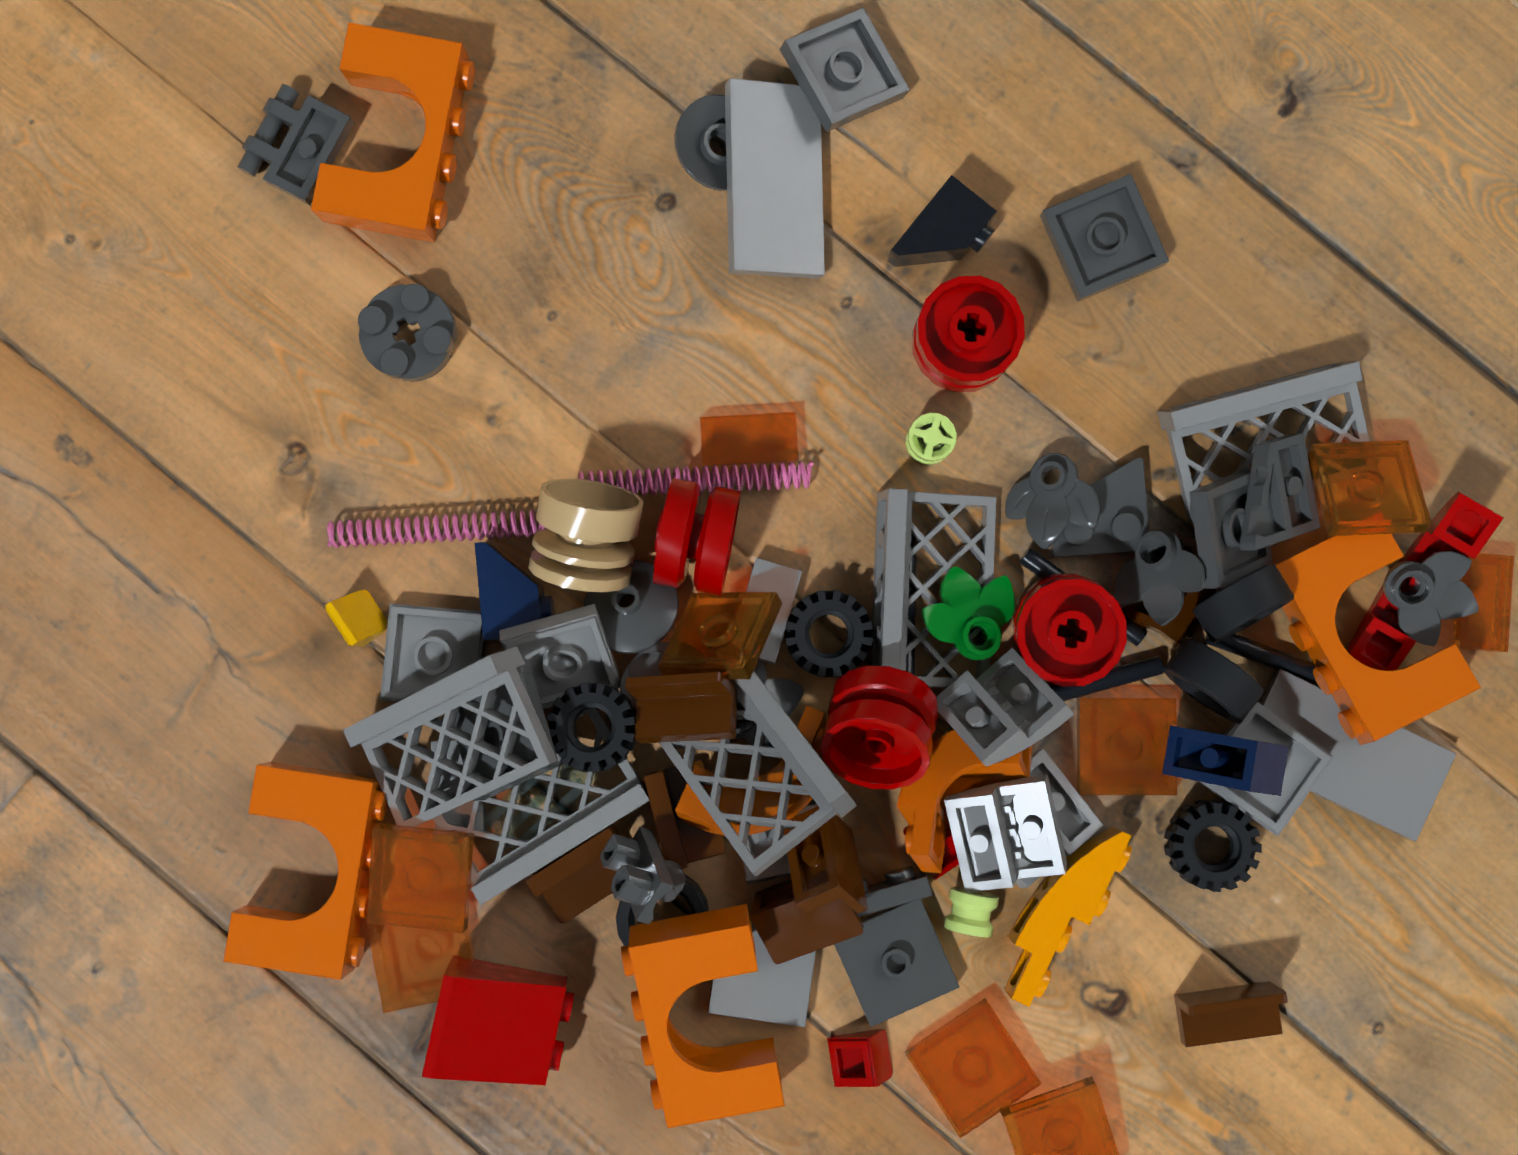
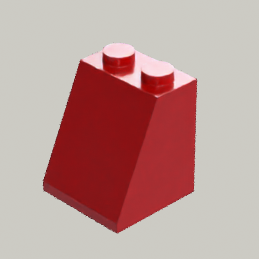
M453 955L443 975L422 1077L546 1086L549 1070L559 1071L564 1041L555 1040L559 1021L569 1023L575 993L566 991L568 977Z

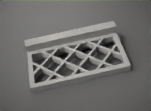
M1359 361L1337 362L1157 411L1161 430L1167 431L1188 523L1193 524L1190 517L1191 500L1189 492L1198 488L1204 476L1212 481L1221 479V477L1208 470L1220 449L1224 447L1242 458L1235 472L1248 469L1250 464H1252L1255 444L1264 442L1268 434L1274 438L1284 436L1272 427L1281 412L1288 408H1292L1306 416L1297 433H1304V439L1314 422L1334 433L1321 457L1306 448L1308 458L1316 462L1311 472L1314 490L1376 474L1357 382L1363 380ZM1344 393L1348 412L1339 427L1319 416L1329 397ZM1315 401L1311 410L1303 406V404ZM1269 414L1264 423L1255 418ZM1244 420L1260 429L1247 452L1226 441L1235 424ZM1223 426L1219 435H1216L1213 432L1209 431L1211 429ZM1350 426H1351V428H1352L1353 436H1352L1351 434L1347 433V431L1349 430ZM1200 433L1214 441L1201 465L1186 457L1182 437ZM1343 439L1356 446L1360 466L1342 470L1329 462ZM1189 467L1196 471L1193 478H1191ZM1325 468L1333 472L1332 474L1321 476Z
M891 488L877 493L872 603L873 641L870 652V666H890L906 671V655L916 645L920 644L936 663L923 676L916 677L924 681L929 687H948L959 678L957 673L948 664L958 653L955 645L941 657L925 639L930 633L925 626L919 632L909 621L908 606L920 595L929 605L938 603L927 588L944 572L947 573L949 568L968 550L980 562V575L975 580L980 584L981 588L993 580L996 497L910 492L907 489ZM912 503L929 504L941 518L925 535L912 523ZM942 505H956L949 513L942 507ZM965 506L983 507L982 528L970 538L953 518ZM946 524L963 543L948 560H945L929 542ZM911 534H912V535L914 536V538L918 541V542H916V543L914 544V546H913L912 548H911ZM980 539H981V550H980V549L978 548V546L975 544V543H976L978 540H980ZM922 547L940 566L923 583L910 571V558ZM909 582H910V583L913 585V587L916 589L910 596H909ZM977 627L972 628L969 633V639L974 645L976 644L972 639L977 634V645L982 641V632ZM907 630H908V631L912 634V636L914 637L908 644H907ZM991 657L977 660L976 679L990 667ZM942 669L949 678L933 676Z
M731 643L716 655L720 662L707 672L723 673L738 691L737 702L739 700L746 711L737 710V719L751 720L757 724L754 746L730 744L731 739H721L720 743L680 741L661 742L659 744L748 869L757 877L833 816L838 814L842 818L855 808L857 804L747 661ZM765 736L774 748L764 747ZM677 748H685L684 758ZM695 749L718 751L714 777L695 775L692 771ZM728 753L752 755L748 780L724 778ZM762 756L780 757L785 761L782 784L758 781ZM793 774L803 786L792 785ZM703 785H712L711 796ZM722 787L746 789L742 815L727 814L720 810L719 803ZM756 790L781 792L776 819L752 816ZM790 794L810 795L819 806V809L803 822L786 820ZM730 823L740 824L739 834ZM750 825L775 827L772 846L755 858L747 847ZM784 829H792L789 833L783 836Z
M518 647L491 654L343 729L350 748L362 745L380 788L385 793V799L400 833L558 761L517 671L518 668L525 665ZM503 685L506 686L513 702L510 717L492 709L496 689ZM482 696L480 703L475 701V699ZM459 707L466 708L477 714L472 735L454 727ZM444 715L443 721L438 719L439 717ZM488 719L507 728L501 749L483 740ZM423 725L440 732L435 752L418 745ZM408 733L407 739L402 737L403 735ZM517 733L529 738L538 759L527 762L512 754ZM451 738L469 746L464 766L446 758ZM390 743L404 750L399 770L389 765L381 747L382 745ZM480 752L498 760L493 780L475 772ZM415 756L432 764L427 783L410 775ZM509 766L515 768L514 770L507 773ZM443 770L460 778L456 797L438 789ZM471 783L478 786L470 790ZM407 787L424 795L420 812L413 817L404 799ZM435 801L440 803L439 805L433 807Z
M589 708L584 710L576 720L588 714L598 730L594 747L601 745L602 739L604 742L607 741L611 730L598 709ZM556 754L559 766L552 770V774H541L534 777L550 782L543 809L517 803L521 784L513 787L510 801L494 797L474 801L468 827L450 823L445 814L433 818L472 883L473 887L470 889L480 906L648 802L649 796L646 785L640 780L628 758L618 764L627 780L611 790L591 785L594 772H587L585 783L559 778L558 775L562 762L560 761L561 757ZM460 780L444 789L443 792L455 796ZM556 783L583 789L579 809L573 814L565 815L550 811ZM590 791L603 794L587 804ZM435 801L433 807L439 805L440 803ZM481 801L508 807L501 835L475 829ZM515 809L541 815L536 837L529 841L508 837ZM548 817L561 820L545 830ZM455 831L466 833L464 844ZM473 835L500 841L495 862L481 871L478 870L469 855ZM507 843L519 846L504 856Z

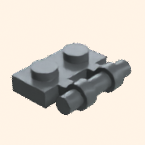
M282 84L275 98H268L262 109L266 115L255 135H248L242 146V149L246 152L237 167L255 177L263 162L270 163L263 179L269 185L311 205L320 163L333 164L355 122L350 116L309 95L305 99L300 111L293 109L292 107L300 94L292 87ZM283 124L290 126L280 148L273 147L272 144Z

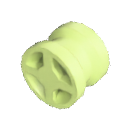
M927 413L921 415L912 423L906 434L905 445L908 454L915 461L923 465H934L943 461L952 452L956 444L957 433L954 424L947 417L939 413Z
M951 887L949 898L953 903L950 914L945 916L944 928L971 936L992 937L994 927L990 922L991 911L997 908L999 897L986 892H965V888Z

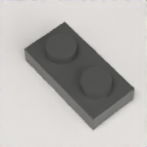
M907 866L885 873L886 881L867 886L866 880L862 879L868 910L858 915L863 916L932 896L926 874L922 871L914 872L912 866Z

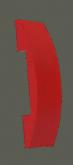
M1458 491L1426 525L1398 564L1405 561L1420 563L1428 556L1439 551H1454L1475 559L1504 517ZM1408 577L1404 579L1400 585L1401 591L1411 590L1415 585V578ZM1383 586L1358 626L1347 648V652L1365 666L1377 670L1394 671L1398 669L1417 641L1406 635L1399 627L1398 608L1386 598Z

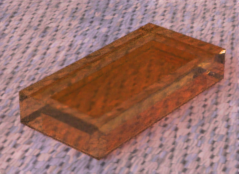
M796 412L700 417L703 467L705 465L723 466L724 464L742 465L798 461Z
M1479 553L1475 559L1468 557L1472 560L1471 566L1460 579L1472 591L1479 610L1475 614L1454 619L1453 644H1456L1458 649L1508 652L1514 556Z

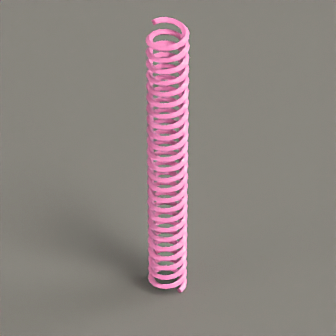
M792 461L789 463L787 471L785 464L781 462L778 467V474L773 462L769 465L768 473L766 465L762 463L759 467V476L754 463L750 466L749 475L747 466L743 464L740 468V477L737 466L733 464L731 466L730 478L725 464L721 468V477L719 476L718 467L714 465L712 467L711 480L709 469L706 465L702 468L701 479L699 468L695 466L692 472V482L699 484L702 494L705 490V485H707L708 491L711 492L715 488V481L716 486L724 487L726 483L727 488L733 489L735 480L737 490L742 491L745 480L746 489L750 492L753 488V479L756 489L760 491L764 478L765 488L769 491L772 487V479H774L775 488L777 490L781 488L783 475L785 488L789 490L791 478L793 477L794 487L798 490L802 473L804 487L808 489L810 486L811 468L814 463L810 461L807 464L806 470L804 463L801 461L796 472L795 464ZM676 466L673 478L681 479L680 470ZM685 466L682 480L691 481L689 468ZM657 467L654 472L653 485L651 471L647 468L645 470L643 486L641 470L637 468L635 472V485H633L632 473L628 468L626 470L625 488L622 471L618 469L616 471L615 486L628 491L630 489L635 494L640 490L643 496L647 494L648 487L653 496L659 488L660 493L664 495L667 492V486L669 489L672 481L670 469L668 467L664 469L662 484L661 472ZM609 469L607 471L606 483L614 485L612 471ZM580 470L578 472V479L584 480L583 472ZM590 470L587 480L594 481L593 472ZM599 470L597 472V482L604 483L603 473Z
M531 509L529 511V530H527L525 512L521 510L518 532L515 512L512 510L510 512V531L508 532L506 514L502 511L499 533L496 513L492 512L491 531L489 534L487 517L483 512L481 514L482 528L480 534L477 525V515L473 513L472 532L470 535L467 515L464 513L462 515V535H460L458 516L454 514L452 516L453 533L451 537L448 516L445 514L443 516V536L441 537L439 518L435 514L433 517V538L429 529V517L425 515L424 537L422 538L420 533V519L418 516H415V534L413 539L410 532V518L406 516L404 519V540L401 535V521L398 517L395 518L396 535L395 540H393L391 520L387 517L385 519V541L382 537L381 520L377 518L375 521L377 536L374 542L372 521L368 518L366 520V542L362 536V521L358 519L356 521L358 537L355 543L353 523L349 519L346 525L347 543H345L343 538V522L341 520L337 522L339 537L337 544L334 541V524L332 521L328 522L329 541L327 545L329 547L333 545V547L338 548L342 544L345 548H348L350 544L357 547L361 543L364 547H367L369 543L377 546L380 542L383 546H386L388 542L396 545L398 541L405 545L408 540L412 544H415L417 540L424 544L427 539L431 543H434L436 539L443 543L446 538L453 542L456 537L462 542L465 537L470 541L475 536L479 540H482L484 536L491 540L494 535L501 539L505 534L510 539L513 534L520 538L523 533L529 538L532 533L535 534L537 532L534 511ZM539 523V526H538V531L545 528V527L541 526L540 523Z

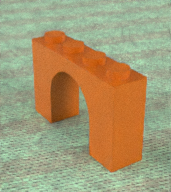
M348 22L339 67L342 74L351 86L395 93L417 102L423 108L425 114V133L417 152L406 163L389 171L369 172L320 163L311 210L324 223L434 243L437 229L442 230L447 219L448 206L447 201H444L443 197L446 183H452L456 173L457 158L455 154H452L455 136L461 137L465 128L466 111L461 106L464 91H470L473 86L475 76L474 62H471L463 44L460 42Z
M1380 514L1276 564V567L1294 594V599L1282 607L1291 622V625H1289L1291 638L1301 651L1308 652L1316 666L1313 669V675L1318 686L1326 695H1332L1341 711L1337 714L1340 725L1351 739L1356 738L1360 745L1375 742L1481 688L1456 644L1443 648L1403 669L1394 671L1377 670L1365 666L1354 659L1342 645L1336 630L1335 614L1338 602L1344 591L1351 584L1404 557Z
M276 762L256 765L248 814L298 821L316 828L328 839L335 851L338 863V877L334 891L328 901L319 910L313 912L295 913L250 905L233 911L231 913L223 962L341 980L351 973L353 967H359L365 946V939L358 937L361 918L368 917L373 897L372 889L367 888L369 869L374 870L376 868L381 847L380 841L374 840L377 821H383L388 806L385 793L382 792L376 778Z
M747 904L653 921L650 924L643 923L630 926L629 945L621 946L622 963L626 977L635 976L637 990L631 991L633 1014L636 1022L644 1020L647 1035L641 1036L643 1060L645 1066L654 1065L657 1079L650 1080L653 1106L655 1110L663 1109L667 1128L785 1106L782 1079L773 1037L723 1047L702 1046L688 1040L679 1033L669 1016L675 1001L690 987L709 980L758 971L756 947Z

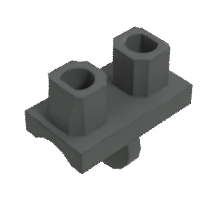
M639 827L632 839L613 834L601 852L600 859L603 867L617 871L611 885L614 898L630 903L636 921L650 924L654 918L653 909L658 901H673L684 887L685 874L682 868L674 861L663 859L652 830Z

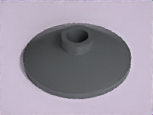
M708 95L695 100L681 114L675 129V150L682 167L696 182L713 190L727 191L725 95ZM710 141L720 144L722 155H717L711 150L709 146Z
M633 560V563L629 564L632 567L628 587L619 591L586 593L583 607L595 604L609 647L614 652L630 654L646 651L660 643L669 634L676 622L679 610L676 588L654 584V564L645 561ZM628 594L635 596L631 606L626 608L619 606V602L624 596Z

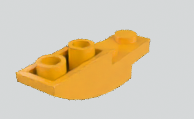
M1110 827L1094 836L1070 856L1066 857L1068 868L1065 874L1047 876L1034 891L1007 936L1014 945L1023 949L1004 988L1011 999L1030 1007L1034 996L1040 998L1044 994L1051 978V971L1047 968L1055 951L1061 953L1070 939L1072 926L1068 924L1071 917L1090 926L1094 916L1100 917L1103 914L1111 896V891L1107 887L1115 871L1120 873L1124 869L1131 855L1132 847L1127 845L1131 835L1117 828Z

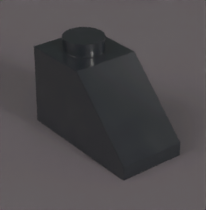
M951 175L891 249L888 262L894 267L962 260L970 248L978 253L995 232V229L990 224L997 210Z

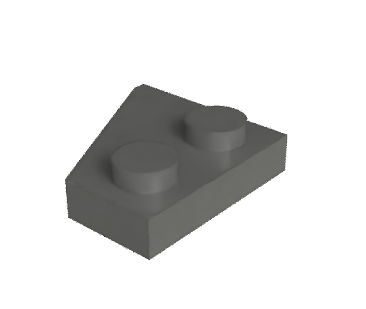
M1304 433L1287 434L1255 444L1240 539L1241 551L1258 550L1321 528Z
M1136 458L1090 485L1095 489L1099 500L1100 516L1097 527L1095 529L1084 528L1069 521L1061 536L1050 547L1051 558L1135 552L1140 538L1149 532L1143 458Z

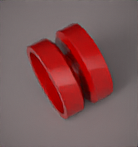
M981 275L958 276L940 284L925 299L912 331V353L920 371L936 386L952 392H976L994 384L1018 357L1025 339L1024 315L1016 297L1001 283ZM962 330L969 331L973 335L974 340L972 342L966 341L965 332Z
M672 478L665 506L661 510L654 547V552H656L653 572L654 584L678 588L685 581L690 559L696 560L694 586L697 592L722 595L741 498L740 490L716 486L710 492L704 515L699 514L701 502L699 484L697 482Z
M1076 573L1053 574L1034 582L1020 597L1013 615V637L1025 663L1042 679L1062 687L1085 686L1104 678L1119 662L1127 643L1126 619L1118 601L1096 581ZM1073 619L1076 624L1074 633L1068 636L1062 635L1058 631L1059 625L1067 626V620Z
M864 666L848 671L836 681L831 693L828 719L824 726L820 744L823 760L835 774L850 783L870 789L893 790L912 785L925 775L930 765L933 748L932 735L936 728L938 715L935 694L918 677L910 672L894 667Z

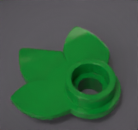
M953 566L949 568L941 583V603L931 604L922 609L925 625L937 640L954 643L962 656L971 660L987 659L994 655L1000 647L1002 639L1001 627L1014 614L1015 602L1012 584L1009 578L1003 575L993 579L981 588L980 584L970 574L959 567ZM974 627L979 628L982 632V641L978 645H974L969 639V633Z

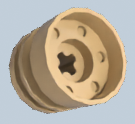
M568 478L544 482L540 489L536 520L545 528L534 534L532 545L535 550L532 551L530 556L529 570L534 576L547 583L584 592H611L628 587L632 567L629 564L633 563L635 549L626 541H630L638 536L644 501L637 494L624 488L597 481Z

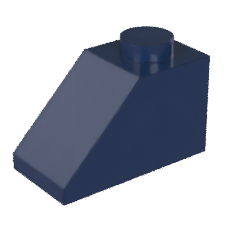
M486 542L475 543L483 641L500 640L499 630L555 615L552 596H545L544 587L494 546Z
M1170 725L1162 774L1248 792L1281 796L1289 746Z

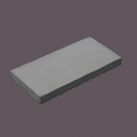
M730 78L725 83L729 274L819 279L825 275L821 122L800 85Z
M1275 669L1260 704L1334 756L1310 792L1408 840L1416 842L1456 757V753L1404 728H1400L1375 742L1360 745L1357 739H1351L1340 725L1337 714L1341 711L1331 694L1326 695L1319 687L1282 669Z

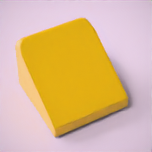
M365 589L335 599L325 605L327 614L349 646L363 647L387 631V618L369 591Z

